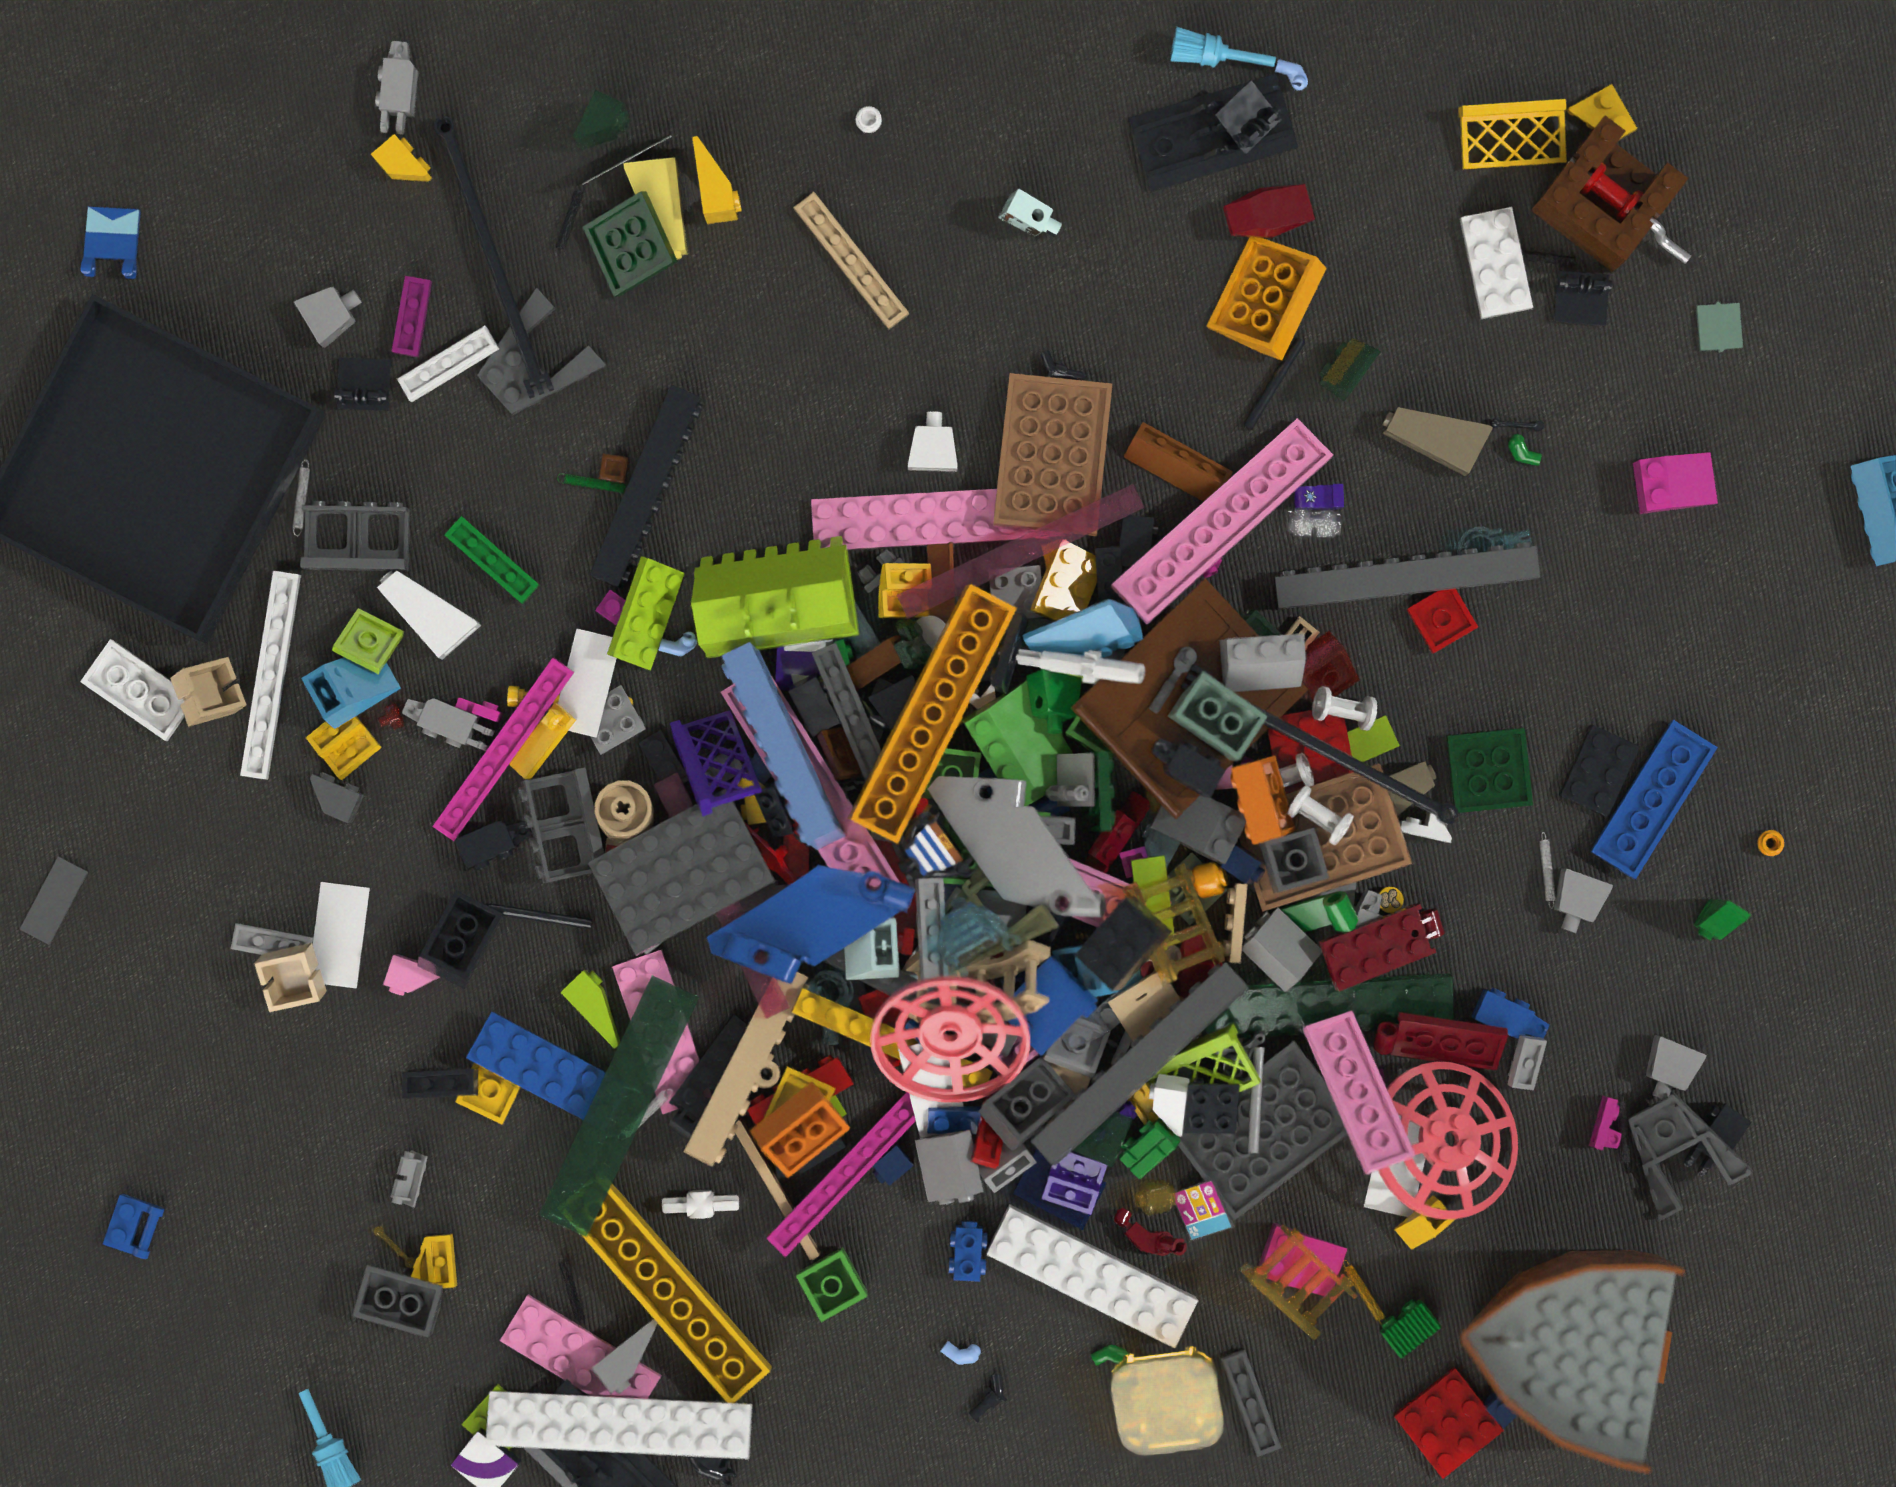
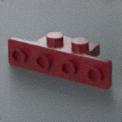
M1132 791L1121 809L1116 810L1112 831L1101 832L1088 852L1090 855L1083 864L1107 873L1152 806V802Z

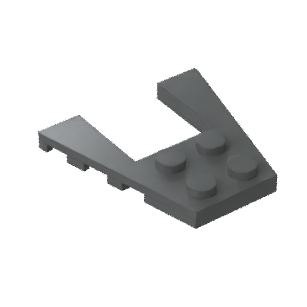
M538 288L535 289L520 311L527 334L555 310V307ZM510 326L497 345L499 350L491 354L477 376L507 410L514 415L541 401L543 398L563 390L564 387L588 377L589 374L605 368L606 364L588 345L551 378L554 387L553 391L549 392L546 382L542 383L545 394L539 395L537 387L534 386L532 389L535 397L530 399L523 382L530 378Z
M1676 1093L1641 1110L1628 1119L1643 1163V1170L1650 1186V1193L1657 1209L1659 1221L1683 1210L1684 1206L1657 1163L1702 1141L1729 1186L1753 1173L1752 1169Z

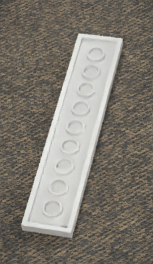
M490 1391L486 1445L748 1459L750 1453L752 1404Z

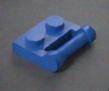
M120 1194L103 1245L127 1252L141 1259H148L150 1253L148 1248L158 1219L163 1216L165 1209L146 1201ZM145 1211L149 1216L137 1246L132 1243Z

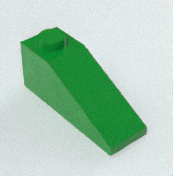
M1709 899L1693 926L1699 929L1697 933L1709 941L1712 938L1721 940L1745 922L1751 914L1729 900Z

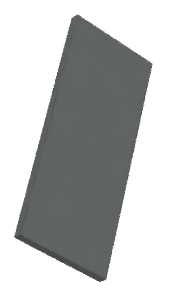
M58 856L19 930L50 945L88 871Z

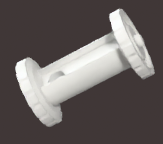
M1321 686L1314 697L1312 715L1315 720L1319 721L1324 720L1327 714L1355 720L1358 722L1359 729L1368 731L1376 718L1377 701L1374 697L1370 696L1365 697L1362 703L1331 696L1329 687Z
M1303 753L1296 755L1295 764L1279 769L1284 787L1301 781L1308 787L1314 785L1311 766Z
M1305 786L1294 799L1287 814L1292 818L1298 813L1307 817L1332 834L1330 843L1336 845L1347 832L1354 816L1348 813L1341 818L1310 798L1311 788Z

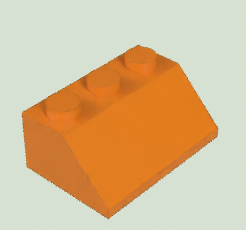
M1275 755L1231 768V783L1235 789L1237 788L1239 795L1238 807L1245 816L1247 823L1245 824V832L1247 837L1251 839L1252 844L1283 837L1296 831L1293 818L1287 814L1290 806Z
M812 1081L751 1129L750 1132L764 1153L787 1177H790L848 1131L850 1127Z

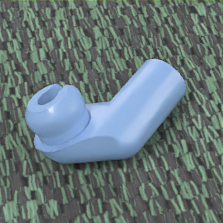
M1278 59L1275 72L1286 74L1294 89L1303 90L1308 84V79L1302 66Z
M949 1341L940 1350L959 1365L975 1363L981 1353L980 1348L975 1344H971L967 1349L960 1350Z

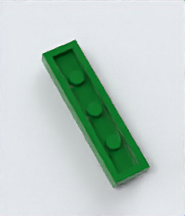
M461 516L445 533V536L521 604H524L540 586L464 517Z

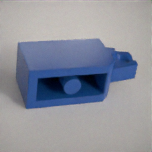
M1492 988L1491 991H1482L1472 1013V1019L1485 1025L1508 1028V1035L1517 1039L1520 1035L1525 1034L1540 1038L1545 1037L1549 1024L1535 1016L1534 1011L1529 1010L1530 1004L1517 998L1514 1002L1505 999L1506 993Z

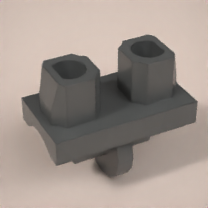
M887 549L876 557L881 565L884 563H904L900 557L896 558ZM867 564L857 572L864 584L862 587L867 593H870L879 585L881 571L876 574Z

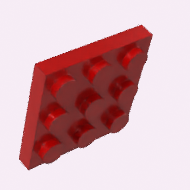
M1312 710L1282 715L1280 719L1352 756L1345 718L1327 714L1324 720L1319 721L1314 719ZM1271 728L1267 730L1271 755H1275L1279 769L1295 764L1296 755L1303 753L1311 766L1314 785L1353 772ZM1301 781L1284 788L1287 794L1301 790L1306 785Z
M1455 1367L1393 1415L1442 1479L1504 1431L1485 1409L1482 1401Z

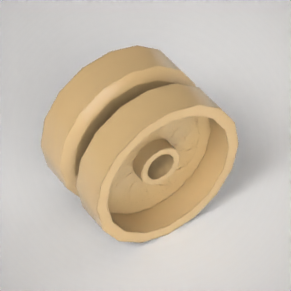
M616 781L608 784L599 793L595 801V816L601 831L615 842L625 843L651 829L654 823V809L649 795L640 785L634 782ZM628 810L629 813L624 815L622 811Z

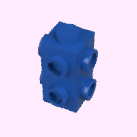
M962 1221V1225H956V1231H951L950 1247H955V1257L949 1258V1273H954V1280L980 1282V1275H985L986 1259H981V1248L987 1249V1233H982V1226H977V1221Z

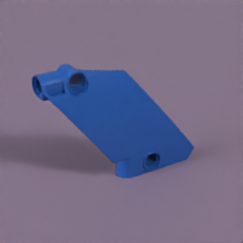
M817 866L773 897L707 937L711 953L782 982L792 984L801 961L815 966L866 935L899 912H907L915 888L886 878L876 871H870L865 874ZM876 879L880 881L881 885L876 891H870L866 888L868 881ZM759 952H766L769 955L767 962L763 964L756 963L755 956Z

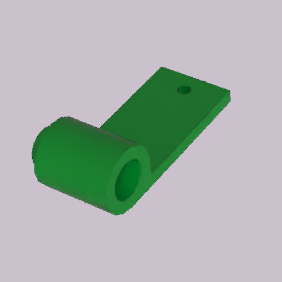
M1345 891L1333 892L1279 908L1303 932L1333 925L1336 931L1348 933L1355 929L1359 921Z

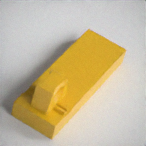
M554 703L509 765L524 779L531 780L576 719L559 704Z

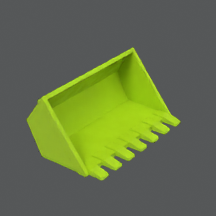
M842 536L831 537L830 547L821 548L820 539L810 540L808 550L800 552L799 543H791L787 545L786 554L778 555L777 546L767 547L765 557L756 558L755 549L744 551L743 560L734 562V553L723 554L722 563L713 565L712 556L702 557L700 567L694 570L695 579L691 605L698 643L706 653L707 658L720 657L748 642H751L758 650H766L860 635L847 545H843Z

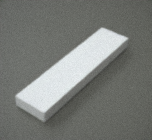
M483 326L397 380L409 401L413 402L499 350L488 328Z

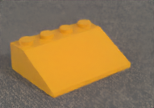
M1249 237L1207 327L1262 354L1282 360L1327 268L1316 256L1263 238Z

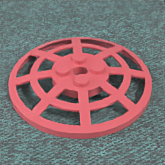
M941 976L911 983L898 990L885 1001L873 1021L871 1049L874 1060L881 1072L900 1089L931 1101L965 1102L989 1096L1013 1081L1027 1061L1030 1049V1031L1021 1009L1001 990L975 979ZM938 985L939 990L923 994L911 1002L901 999V997L913 991ZM949 985L973 987L985 991L987 994L980 997L967 991L950 989ZM951 996L964 997L975 1002L967 1008L952 1005ZM936 997L941 999L942 1006L935 1007L930 1011L919 1006V1004ZM999 998L1007 1004L1017 1015L1020 1026L1005 1024L1000 1012L991 1003ZM894 1006L903 1009L897 1019L895 1032L879 1037L881 1020L888 1008ZM985 1007L993 1015L996 1023H981L976 1013ZM910 1013L922 1018L918 1028L903 1030L905 1020ZM954 1030L957 1033L954 1035H947L945 1031ZM982 1033H998L996 1043L991 1050L981 1044ZM1006 1034L1022 1036L1021 1046L1015 1060L1010 1066L1006 1065L998 1057L1004 1047ZM919 1037V1041L924 1049L918 1055L914 1054L908 1047L906 1039ZM897 1042L902 1054L911 1062L903 1074L897 1071L887 1060L881 1046ZM974 1052L983 1057L974 1063L961 1066L960 1059ZM932 1055L940 1059L950 1060V1067L935 1065L927 1062V1060ZM989 1064L1001 1073L986 1083L963 1088L962 1075L978 1071ZM921 1068L934 1074L951 1076L953 1089L929 1087L912 1079Z
M1452 1062L1421 1064L1395 1078L1386 1088L1397 1114L1402 1116L1400 1121L1406 1135L1409 1121L1420 1126L1419 1143L1411 1146L1415 1155L1422 1153L1433 1166L1426 1176L1417 1167L1413 1158L1404 1161L1410 1173L1422 1184L1415 1197L1408 1194L1398 1183L1389 1166L1378 1170L1388 1189L1410 1209L1424 1216L1436 1219H1458L1472 1216L1493 1204L1509 1184L1518 1155V1134L1515 1120L1509 1105L1500 1091L1477 1071ZM1452 1069L1470 1075L1467 1089L1454 1084L1438 1085L1432 1070ZM1422 1074L1427 1084V1089L1415 1095L1407 1106L1392 1100L1395 1093L1404 1083L1414 1076ZM1480 1082L1495 1096L1503 1109L1505 1117L1495 1119L1488 1105L1476 1095ZM1442 1092H1453L1463 1095L1464 1098L1460 1108L1447 1107ZM1432 1096L1437 1110L1431 1112L1426 1117L1414 1111L1424 1099ZM1473 1102L1481 1108L1489 1122L1480 1125L1476 1124L1469 1115ZM1509 1127L1511 1135V1155L1508 1169L1497 1162L1500 1153L1499 1130ZM1447 1132L1452 1133L1455 1138L1453 1146H1449L1445 1142V1134ZM1490 1132L1493 1135L1491 1157L1480 1150L1481 1135ZM1474 1160H1477L1486 1168L1479 1177L1469 1182L1466 1167ZM1443 1170H1456L1459 1186L1442 1185L1437 1183V1180ZM1492 1172L1503 1179L1501 1185L1489 1198L1473 1206L1471 1190L1483 1184ZM1432 1190L1443 1194H1461L1463 1210L1436 1209L1425 1205L1424 1202Z

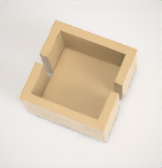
M228 657L182 669L170 678L178 700H184L180 706L188 727L235 714L246 706L239 684H234L223 692L222 688L236 679Z
M312 943L264 953L255 962L261 985L267 984L263 989L269 1012L318 1002L326 993L320 969L315 970L319 964Z

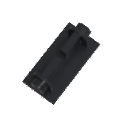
M1107 545L1103 548H1095L1098 600L1122 599L1111 588V585L1123 575L1121 547Z
M775 782L766 784V788L761 789L762 792L754 795L772 837L776 838L794 834L793 830L795 828L793 825L795 822L792 820L786 806L783 807L782 803L785 801Z

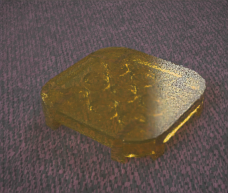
M1185 1346L1186 1352L1140 1358H1134L1133 1353L1125 1355L1124 1359L1115 1366L1111 1372V1392L1119 1437L1122 1444L1129 1451L1138 1455H1155L1202 1449L1218 1441L1223 1432V1412L1215 1364L1212 1358L1209 1359L1205 1354L1196 1351V1347Z

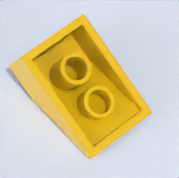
M698 136L692 137L703 214L707 224L738 220L737 212H741L738 191H733L731 183Z

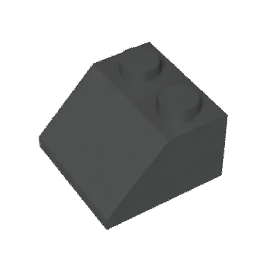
M1315 828L1259 843L1273 894L1329 878Z

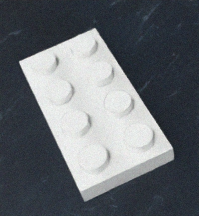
M1512 207L1461 217L1460 222L1481 319L1532 309L1533 305Z
M112 639L109 640L80 681L165 741L169 740L185 717L180 706L184 700H178L171 680Z

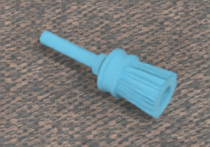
M1176 27L1170 61L1200 63L1201 66L1208 65L1212 68H1215L1219 61H1226V59L1270 67L1275 65L1276 57L1229 49L1228 45L1223 44L1220 35L1213 36L1209 33L1202 35Z
M309 1389L298 1393L318 1437L316 1440L317 1447L312 1452V1455L316 1458L317 1466L322 1468L327 1487H350L361 1481L346 1455L348 1450L343 1445V1439L333 1438L331 1433H327Z

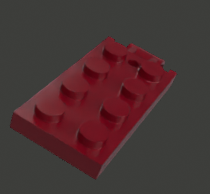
M1413 904L1357 926L1348 933L1342 932L1319 941L1335 990H1344L1437 953L1434 947H1430L1428 941L1445 934L1437 908L1419 913V910L1422 909L1421 904ZM1413 930H1415L1414 936L1411 935Z
M1399 1012V1024L1391 1022L1379 1024L1373 1048L1376 1052L1383 1055L1391 1054L1435 1062H1452L1469 1067L1497 1070L1508 1037V1028Z

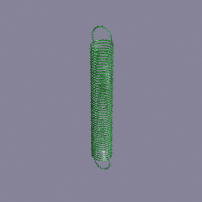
M565 474L566 481L564 479L565 484L567 482L569 485L576 484L582 487L585 485L587 488L594 487L600 490L603 488L605 491L612 490L618 493L621 491L623 494L625 493V485H628L571 474L568 477Z

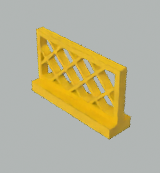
M1566 99L1458 107L1461 121L1462 169L1566 163ZM1558 116V128L1551 134L1541 124L1548 117ZM1537 117H1543L1539 122L1536 119H1534ZM1523 118H1528L1536 125L1527 136L1516 127ZM1508 119L1517 120L1512 124ZM1492 120L1488 125L1483 122ZM1497 120H1503L1510 126L1501 138L1490 129ZM1477 121L1484 128L1476 139L1467 133V122ZM1538 128L1549 137L1540 148L1529 139ZM1512 130L1523 138L1522 142L1514 150L1503 141ZM1487 131L1497 140V143L1489 152L1478 143ZM1558 133H1559V141L1555 138V136H1556ZM1468 139L1472 142V144L1469 147ZM1551 140L1559 146L1560 158H1549L1543 152V149ZM1525 142L1537 151L1530 160H1524L1517 153ZM1500 143L1511 152L1505 161H1498L1491 155ZM1474 145L1485 154L1479 163H1469L1468 152ZM1540 154V155H1541L1543 158H1545V159H1535V158ZM1513 156H1515L1518 159L1514 161H1509ZM1489 157L1493 162L1484 161Z

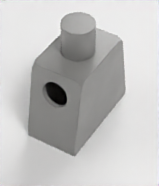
M330 287L298 299L294 303L317 342L325 348L355 323L350 310L361 304L362 301L354 289L341 297L334 287Z
M1562 868L1554 910L1566 914L1561 928L1576 933L1581 919L1587 922H1594L1613 885Z
M1655 1035L1646 1071L1647 1077L1658 1081L1652 1095L1664 1099L1670 1095L1672 1087L1685 1091L1707 1055Z

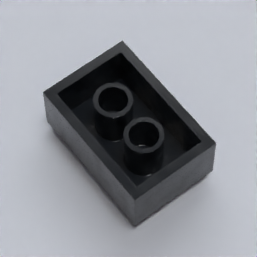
M456 890L421 952L417 966L465 989L495 934L503 913Z
M1126 896L1077 951L1075 956L1111 991L1121 990L1172 931L1135 896Z

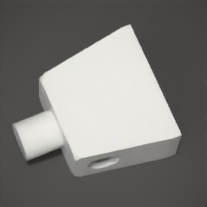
M927 412L926 426L915 427L908 470L957 472L952 427H942L941 412Z

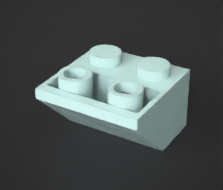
M896 918L887 920L844 948L846 980L893 978L899 976Z

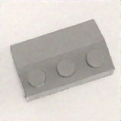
M1304 634L1219 640L1223 686L1232 692L1301 687L1306 661Z

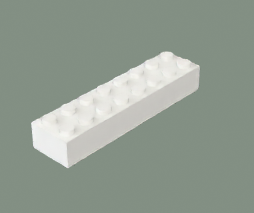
M1010 1204L986 1250L988 1256L1174 1348L1198 1302L1196 1296Z

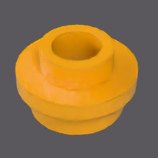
M1767 830L1759 836L1757 845L1760 852L1764 855L1775 856L1783 850L1784 839L1779 832ZM1769 838L1774 841L1772 848L1766 845V841Z

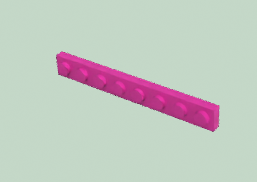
M554 657L551 659L432 827L455 841L572 677L574 671Z
M908 1092L885 1113L766 1237L782 1255L786 1257L916 1121Z

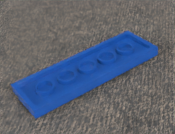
M1671 720L1590 852L1632 879H1636L1718 747L1675 720Z
M493 1011L489 1014L466 1056L467 1059L603 1131H605L630 1086L625 1081Z

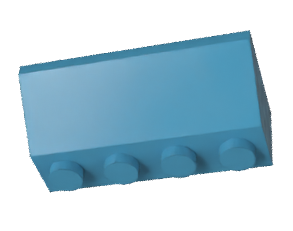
M1896 455L1851 466V479L1857 489L1858 506L1863 513L1865 521L1864 530L1869 536L1870 552L1876 566L1896 562Z
M1109 599L1023 635V639L1032 651H1055L1084 655V652L1093 650L1100 651L1101 658L1110 656L1112 651L1117 649H1127L1134 646V643L1142 640L1143 636L1136 611L1133 608Z

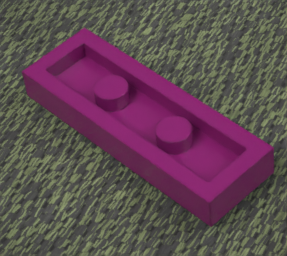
M405 276L392 353L419 358L432 285L431 280Z

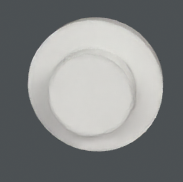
M864 107L858 111L856 124L861 131L872 133L881 125V114L876 108Z

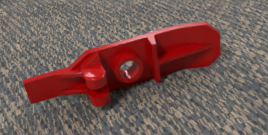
M746 824L768 868L775 871L789 885L797 881L798 879L789 871L783 859L788 853V848L781 845L774 851L768 842L757 834L758 828L752 830Z

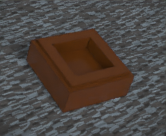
M603 453L599 480L625 484L629 458Z

